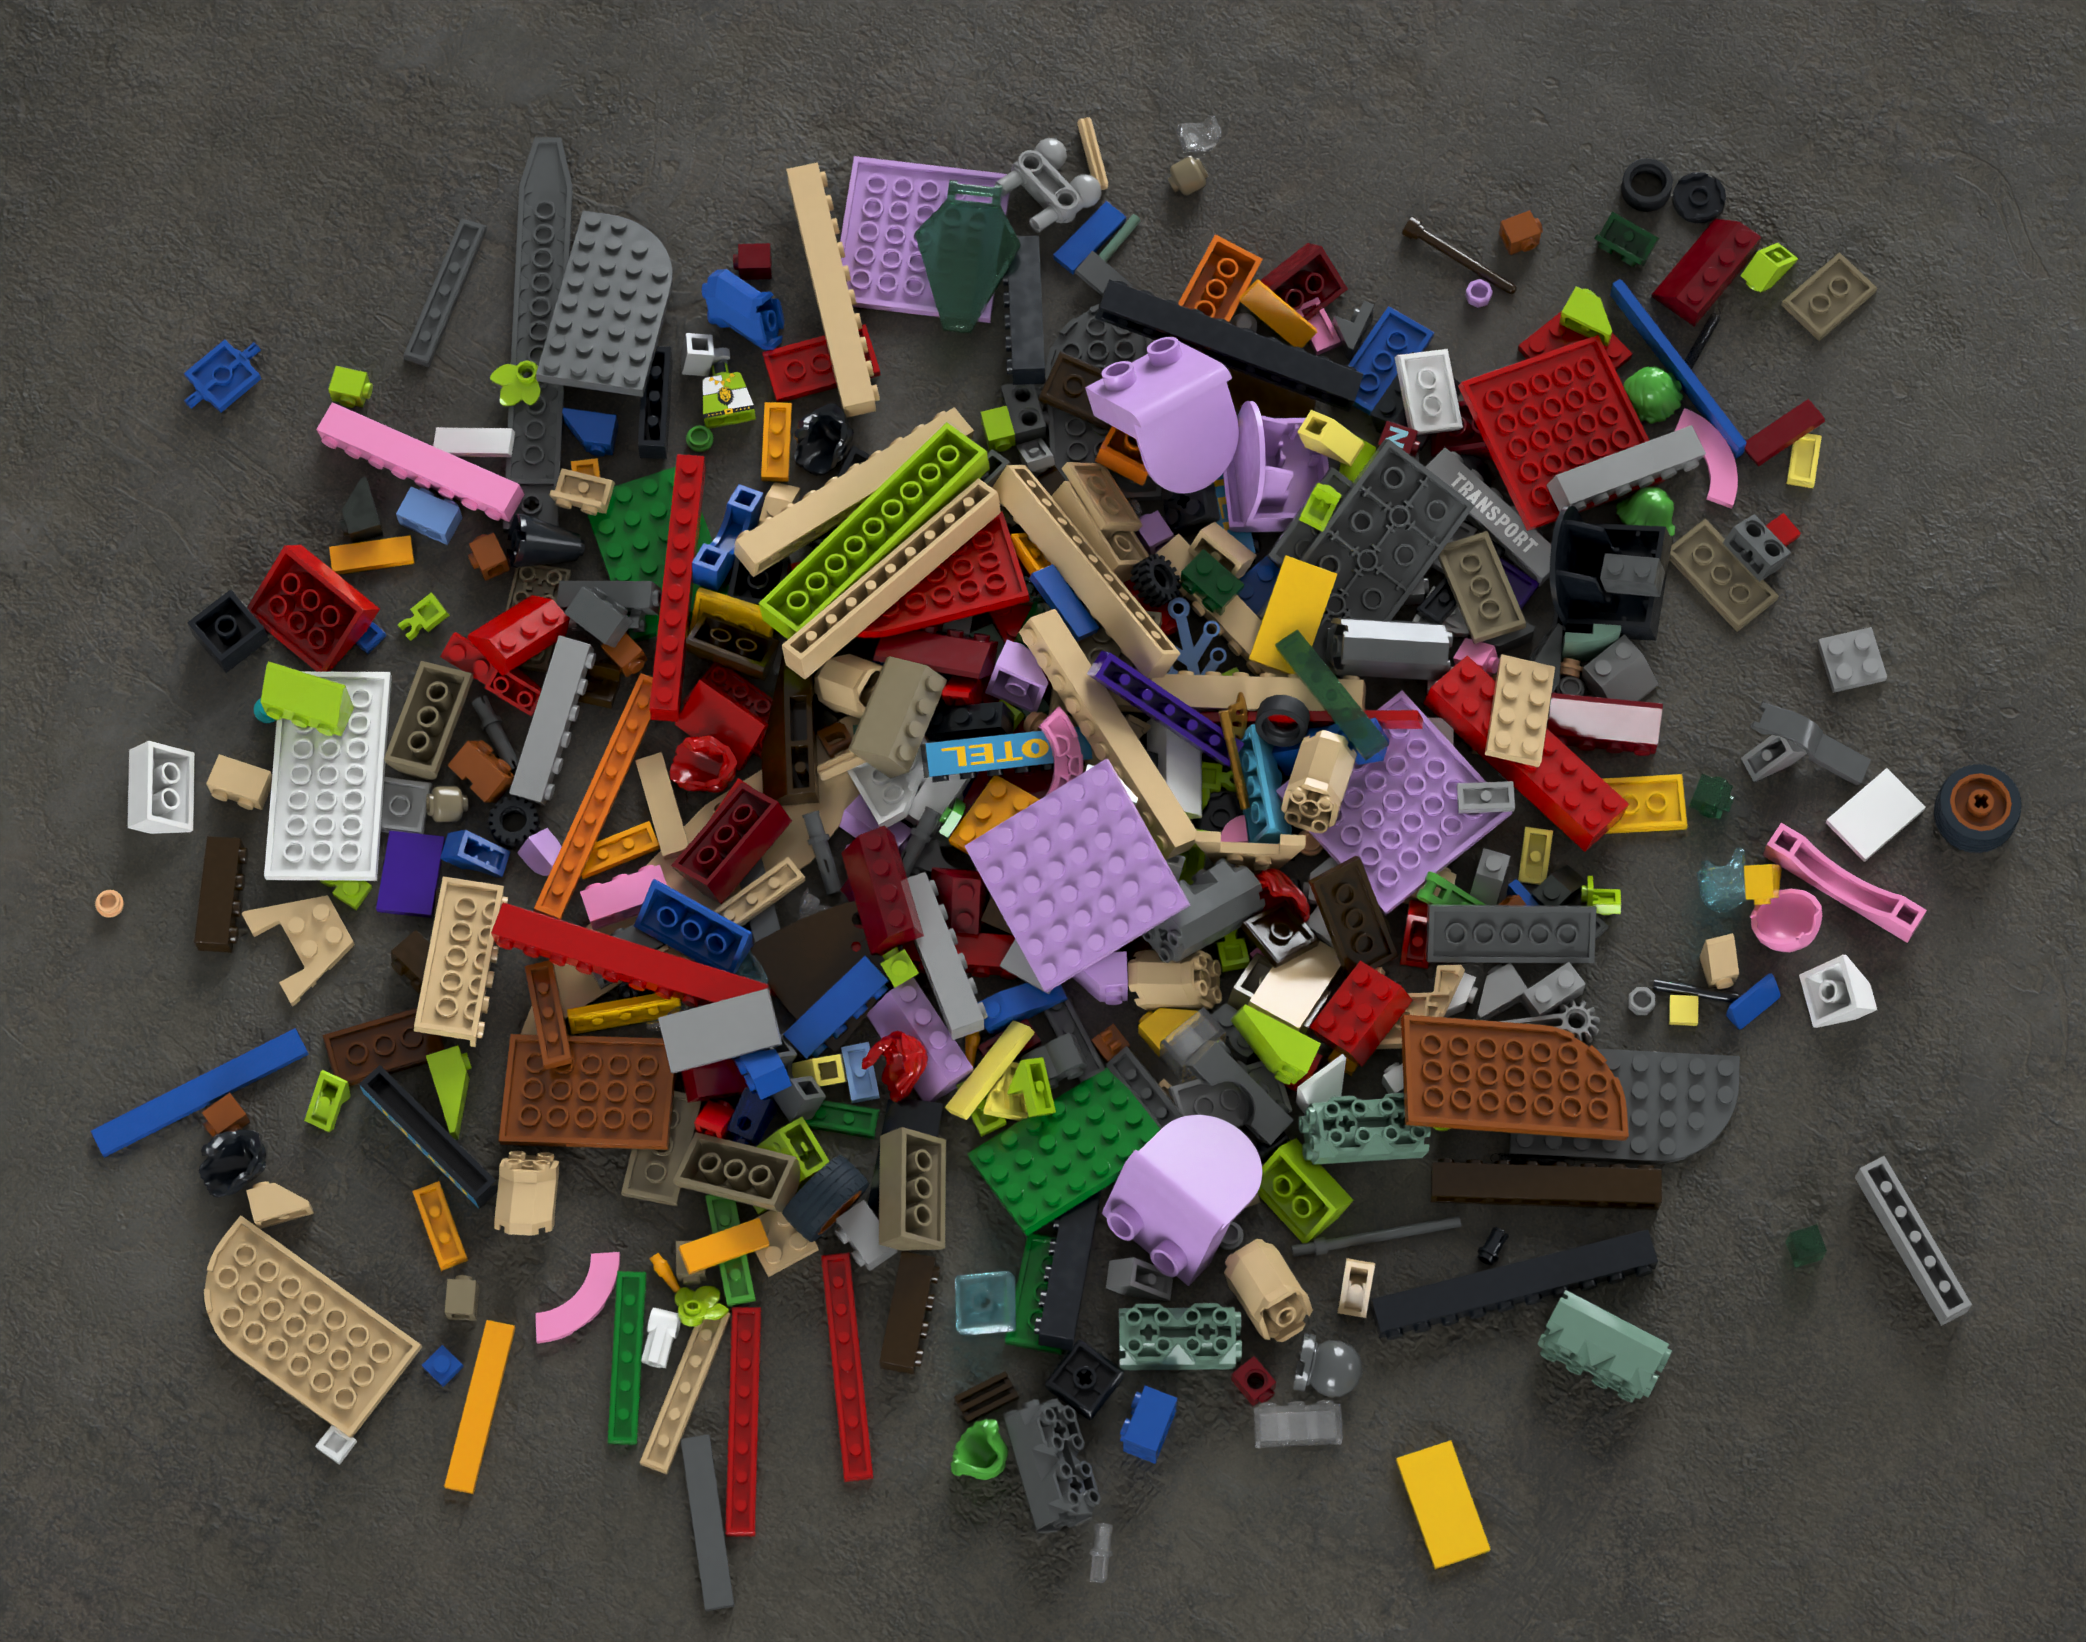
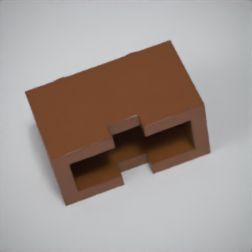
M482 740L467 741L448 766L462 780L468 778L473 783L470 788L485 803H497L512 785L515 776L511 772L512 768L504 760L497 759L492 754L493 749Z

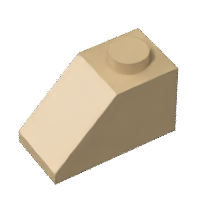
M774 482L765 497L759 523L767 517L773 518L778 515L786 505L790 503L796 504L801 488Z
M1733 933L1705 940L1699 958L1708 987H1717V989L1731 987L1739 975Z
M260 1182L253 1185L252 1189L246 1190L254 1223L259 1229L314 1214L308 1200L276 1183Z

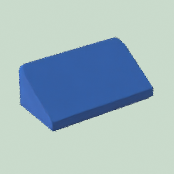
M1772 973L1766 975L1729 1005L1726 1016L1737 1029L1744 1028L1780 998V991Z

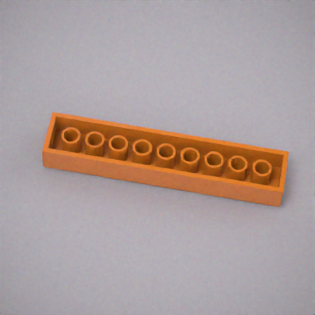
M1215 235L1178 304L1188 309L1200 310L1205 315L1215 319H1225L1230 323L1241 303L1239 297L1249 288L1263 259ZM1112 426L1099 449L1095 462L1143 486L1149 474L1144 466L1136 439Z

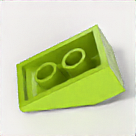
M1246 1004L1231 1019L1239 1033L1268 1071L1275 1074V1078L1285 1084H1295L1307 1074L1321 1045L1320 1042Z

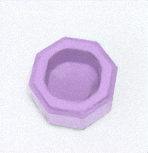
M1478 279L1469 283L1465 296L1470 305L1479 308L1488 305L1493 291L1488 282Z

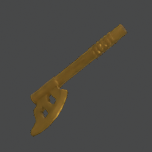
M1239 692L1236 703L1229 705L1228 710L1218 713L1224 740L1226 741L1233 780L1237 791L1236 794L1238 795L1237 798L1239 799L1241 810L1250 808L1235 736L1238 739L1243 738L1247 727L1248 715L1244 695L1242 692ZM1237 710H1240V715H1236ZM1237 722L1239 723V726H1233L1232 723Z

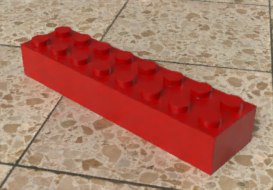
M1467 655L1431 686L1423 703L1439 718H1442L1450 725L1455 733L1507 781H1513V786L1586 852L1621 820L1629 803L1547 728L1542 762L1539 767L1485 755L1496 681Z

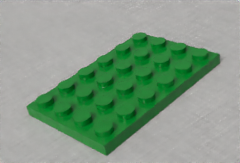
M676 467L614 486L606 514L597 512V515L587 514L610 581H652L662 591ZM702 511L697 553L703 543L708 545L712 543ZM725 578L717 593L728 595L729 586ZM695 583L693 586L689 625H691L697 590L699 589V587L708 589ZM645 615V632H633V628H628L629 636L635 643L657 636L659 615Z
M1108 1067L1054 1099L1056 1113L1030 1118L1028 1116L1027 1119H1022L967 1153L969 1160L1026 1236L1115 1182L1130 1155L1135 1150L1139 1151L1161 1130L1133 1093L1113 1075Z

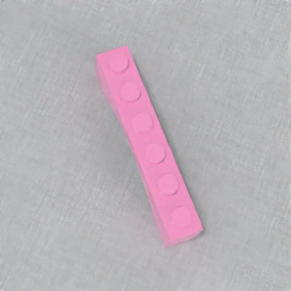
M1783 823L1779 825L1766 845L1763 853L1764 857L1777 865H1781L1782 868L1906 943L1914 934L1927 911L1902 895L1883 890L1852 875L1821 853L1806 837Z

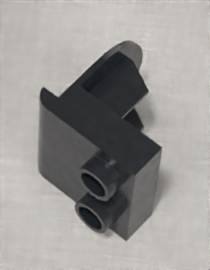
M1564 506L1556 520L1550 554V587L1555 608L1552 628L1559 623L1563 626L1562 635H1565V632L1591 634L1593 624L1620 625L1621 632L1619 638L1625 634L1628 639L1656 641L1672 539L1665 526L1584 523L1575 506ZM1605 553L1659 558L1665 571L1660 597L1606 592L1600 580Z

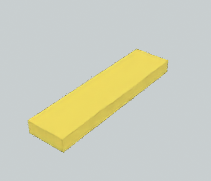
M1014 1020L1010 1023L945 1106L951 1114L965 1120L970 1117L1035 1032L1030 1026Z

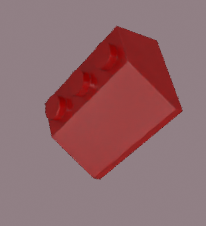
M531 595L468 634L467 638L503 676L556 643L558 636L565 637L570 618L564 614V611L553 599Z

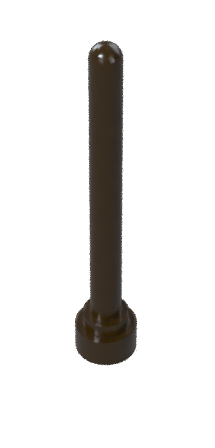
M1412 216L1405 225L1402 235L1411 240L1413 238L1416 240L1421 239L1508 294L1516 292L1517 288L1513 283L1425 230L1421 220Z

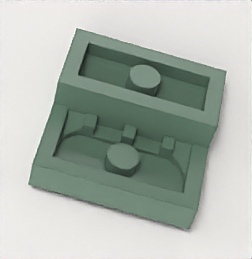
M1593 624L1591 634L1565 632L1561 648V662L1564 661V658L1580 662L1593 660L1619 639L1621 626Z

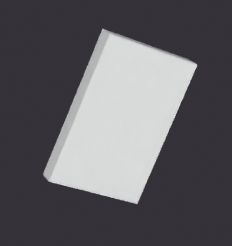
M1448 349L1402 354L1394 357L1408 428L1417 430V435L1462 429L1463 425Z
M1886 768L1830 816L1826 824L1865 862L1920 815L1926 807Z

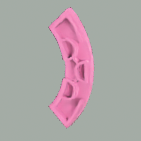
M1684 408L1675 431L1692 425L1706 452V455L1703 457L1708 466L1710 480L1709 493L1706 500L1732 509L1738 487L1737 466L1733 453L1726 440L1710 422L1695 412Z
M1060 706L1038 726L1046 736L1054 758L1053 779L1046 795L1083 773V755L1077 738V732Z
M620 1252L591 1254L588 1275L579 1291L563 1305L550 1311L536 1313L537 1344L567 1337L585 1324L590 1323L600 1313L617 1282V1271L620 1269Z

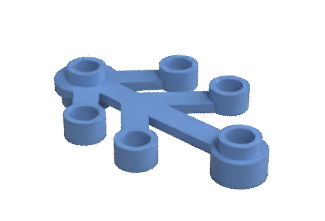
M1181 597L1171 600L1168 604V613L1172 618L1176 619L1183 648L1182 650L1175 646L1181 653L1177 660L1187 665L1188 671L1194 672V675H1205V672L1209 671L1215 672L1219 664L1223 663L1227 658L1226 651L1223 648L1217 647L1211 651V660L1201 674L1198 661L1213 637L1219 634L1220 625L1216 621L1206 622L1203 628L1204 632L1194 647L1186 617L1190 612V605L1186 599ZM1176 603H1181L1184 606V611L1181 614H1177L1173 610ZM1211 623L1217 626L1215 634L1207 632V626ZM1217 650L1222 651L1224 654L1221 661H1216L1213 658V653ZM1172 665L1167 674H1178V671Z

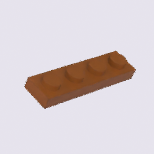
M548 960L525 966V972L545 1070L571 1064L573 1060L554 964Z

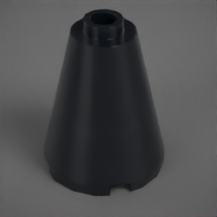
M517 513V515L513 516L510 523L507 539L511 540V549H507V560L510 567L521 568L577 561L579 556L584 554L585 541L581 540V536L578 533L525 514Z

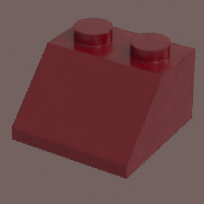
M933 867L931 880H934L938 889L939 896H936L938 905L943 904L946 909L948 920L945 922L948 930L953 928L954 932L979 934L985 927V922L981 921L986 909L987 886L979 872Z

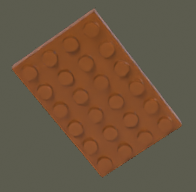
M510 1034L499 1132V1143L501 1145L669 1149L676 1073H671L663 1038L568 1036L573 1063L545 1070L538 1035Z

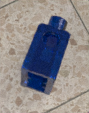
M745 1087L727 1127V1130L734 1135L731 1141L746 1145L750 1142L757 1146L778 1106L770 1098L766 1097L761 1100L757 1092H750ZM751 1122V1127L744 1131L745 1124Z

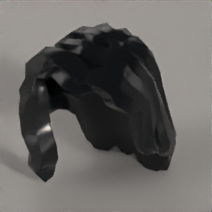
M829 403L799 420L797 430L794 433V439L797 440L794 454L795 463L814 476L825 475L837 467L853 439V429L849 426L844 411L837 404Z
M237 1130L235 1132L227 1131L215 1135L201 1149L202 1156H209L200 1165L198 1171L201 1179L204 1180V1185L207 1186L209 1194L213 1197L218 1198L236 1194L265 1170L266 1150L259 1132L254 1130Z

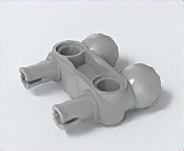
M1053 138L1041 140L1034 150L1023 152L1019 156L1018 161L1012 165L1011 172L995 182L997 192L1003 197L1018 186H1023L1044 208V210L1030 218L1029 221L1030 226L1037 233L1053 222L1069 223L1073 221L1077 212L1083 208L1094 206L1102 194L1100 183L1091 175L1082 174L1076 176L1070 184L1062 177L1057 170L1066 162V148L1062 142Z

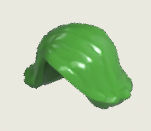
M1657 366L1642 368L1624 382L1623 387L1640 421L1646 420L1651 424L1666 421V417H1670L1681 406L1680 401L1683 398V394L1680 393L1682 389L1681 383L1676 380L1673 373H1666L1662 368Z
M1641 488L1630 498L1622 501V503H1618L1616 506V514L1619 515L1621 522L1625 525L1665 526L1670 536L1675 534V526L1672 524L1673 501L1661 488Z
M995 1419L977 1421L973 1427L967 1428L966 1432L962 1434L952 1455L951 1472L959 1477L967 1475L976 1479L987 1480L1002 1473L1006 1466L1009 1450L998 1433L999 1427Z

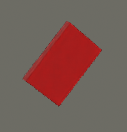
M702 678L699 679L681 711L679 722H675L674 725L691 737L710 735L719 740L723 745L728 746L737 760L736 769L740 771L744 769L769 724Z

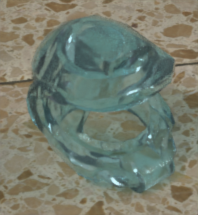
M1736 848L1728 865L1714 866L1708 860H1704L1701 863V870L1697 871V882L1701 900L1712 911L1729 912L1747 901L1744 878L1746 857L1743 848Z

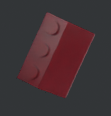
M1311 243L1305 244L1260 280L1294 310H1298L1302 307L1303 303L1318 297L1321 302L1317 306L1315 304L1301 310L1304 315L1303 318L1307 321L1348 290L1323 247Z

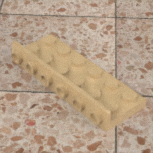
M443 876L414 1024L415 1032L470 1040L471 1047H476L477 1038L483 1039L485 1022L481 1021V1015L488 1012L490 997L485 996L487 988H492L494 972L490 971L491 963H497L499 947L495 946L491 932L502 903L508 904V897L503 896L504 886Z

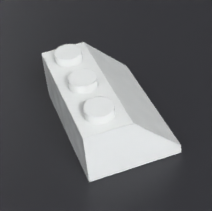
M147 741L130 749L128 828L150 834L193 831L194 752L152 741Z

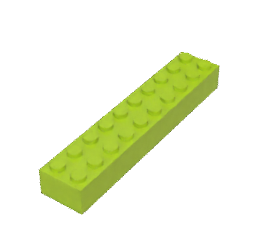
M946 422L759 602L763 621L785 638L790 639L978 478L980 479L990 469L987 451Z

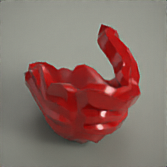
M710 735L687 737L683 743L677 746L676 756L673 758L669 771L670 780L676 782L679 787L687 791H709L716 793L723 791L734 780L737 760L728 746L723 745L719 740Z
M1275 868L1261 870L1259 874L1255 875L1261 883L1263 890L1259 892L1260 900L1264 898L1266 904L1262 912L1287 900L1304 922L1309 920L1310 906L1307 898L1286 874Z
M894 1031L888 1036L883 1037L874 1044L867 1056L862 1059V1069L866 1070L877 1061L880 1055L885 1056L887 1065L882 1073L881 1080L884 1084L888 1085V1090L891 1091L890 1098L895 1103L909 1096L928 1062V1055L924 1045L917 1038L906 1035L902 1031Z

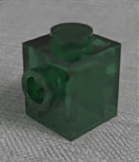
M1702 774L1689 807L1698 810L1701 815L1707 818L1716 817L1720 819L1723 811H1730L1735 799L1734 796L1730 795L1733 786L1721 777L1715 776L1712 778Z

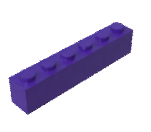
M1100 652L1089 669L1088 676L1219 764L1230 767L1226 741L1224 740L1221 727L1110 652ZM1235 737L1239 753L1245 743Z

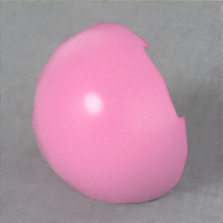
M1779 890V898L1771 899V904L1755 905L1750 915L1751 928L1760 943L1775 951L1791 953L1807 947L1816 937L1822 921V906L1815 896L1804 890Z

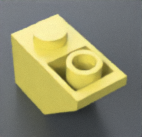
M1313 410L1309 412L1298 430L1305 448L1348 466H1352L1365 445L1361 439L1336 420Z
M842 1054L792 1064L794 1078L813 1076L819 1087L847 1082Z

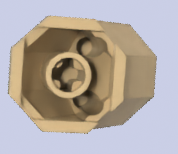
M851 654L832 657L819 667L815 674L814 692L818 696V700L835 713L842 712L861 719L883 666Z
M1321 730L1316 732V735L1309 738L1310 735L1303 738L1281 807L1285 814L1284 819L1288 824L1314 833H1324L1329 827L1335 825L1357 757L1355 750L1352 749L1351 751L1347 746L1349 742L1345 736Z
M1144 950L1136 952L1134 954L1136 959L1130 960L1128 963V987L1131 992L1136 991L1139 997L1134 999L1137 1006L1147 1011H1154L1159 1008L1203 1011L1212 1009L1215 1004L1222 1001L1220 963L1218 960H1213L1210 954L1202 950H1198L1179 962L1170 961L1168 963L1163 962L1155 950Z
M523 1151L509 1152V1158L502 1159L499 1165L495 1229L500 1230L501 1226H503L504 1232L512 1235L539 1234V1228L545 1227V1233L552 1231L555 1225V1207L559 1178V1161L554 1160L553 1153L541 1152L536 1156L526 1155Z
M1256 1239L1230 1254L1225 1261L1227 1268L1224 1272L1229 1289L1236 1295L1258 1333L1266 1340L1274 1338L1278 1342H1284L1301 1332L1305 1326L1303 1320L1306 1314L1310 1317L1313 1309L1308 1294L1301 1288L1278 1249L1273 1244L1265 1243L1262 1239Z

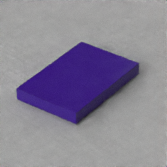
M389 830L376 906L377 912L426 918L433 917L436 889L438 888L442 864L440 857L445 844L444 836Z

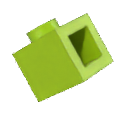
M336 366L328 390L332 401L339 402L348 408H354L355 406L363 408L365 400L371 397L373 384L370 383L366 372Z
M1007 406L982 411L981 424L989 452L992 449L1002 452L1010 449L1011 446H1015V433Z
M895 947L882 955L884 961L880 962L895 988L919 974L905 949L899 951Z

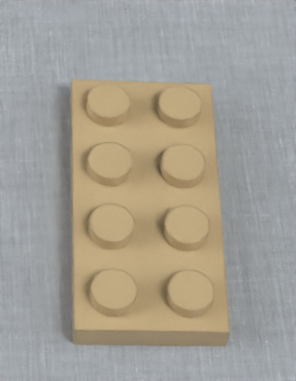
M1501 654L1497 669L1485 755L1535 767L1540 766L1555 672L1554 666Z

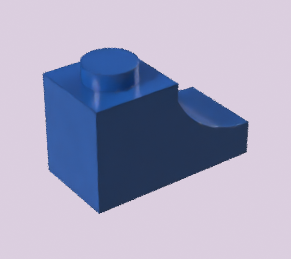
M467 830L448 833L440 859L461 869L475 870L500 878L503 877L510 851Z

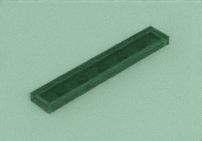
M1298 629L1275 644L1277 651L1365 761L1389 745L1385 737Z

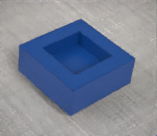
M443 1345L422 1364V1367L442 1387L464 1367Z

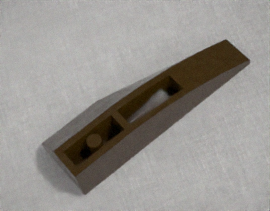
M783 654L768 720L769 725L766 729L761 752L763 794L778 801L781 806L819 803V782L816 768L818 761L814 674L812 673L807 679H803L786 665Z

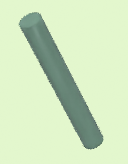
M1132 214L1098 256L1107 263L1140 223V218Z

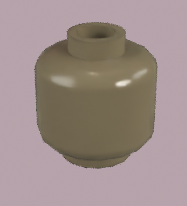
M1188 156L1170 167L1172 176L1167 179L1174 192L1180 190L1183 195L1189 196L1206 186V178L1209 175L1199 158L1195 160L1192 156Z
M457 786L434 787L431 794L426 796L427 815L432 816L436 822H457L462 818L463 812L468 811L467 795H462L460 788Z

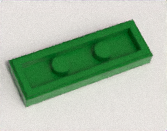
M824 1100L813 1118L805 1121L811 1129L874 1139L879 1109Z

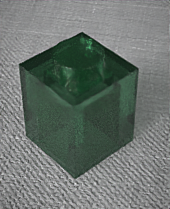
M1817 1224L1790 1232L1785 1241L1795 1268L1822 1260L1827 1252Z

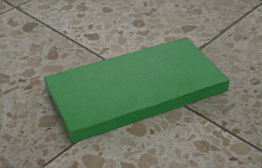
M1031 1233L1027 1236L1005 1344L1061 1355L1062 1349L1038 1345L1039 1335L1034 1334L1036 1317H1042L1044 1309L1039 1308L1041 1291H1047L1048 1282H1044L1046 1264L1052 1265L1053 1256H1049L1051 1239L1057 1238Z

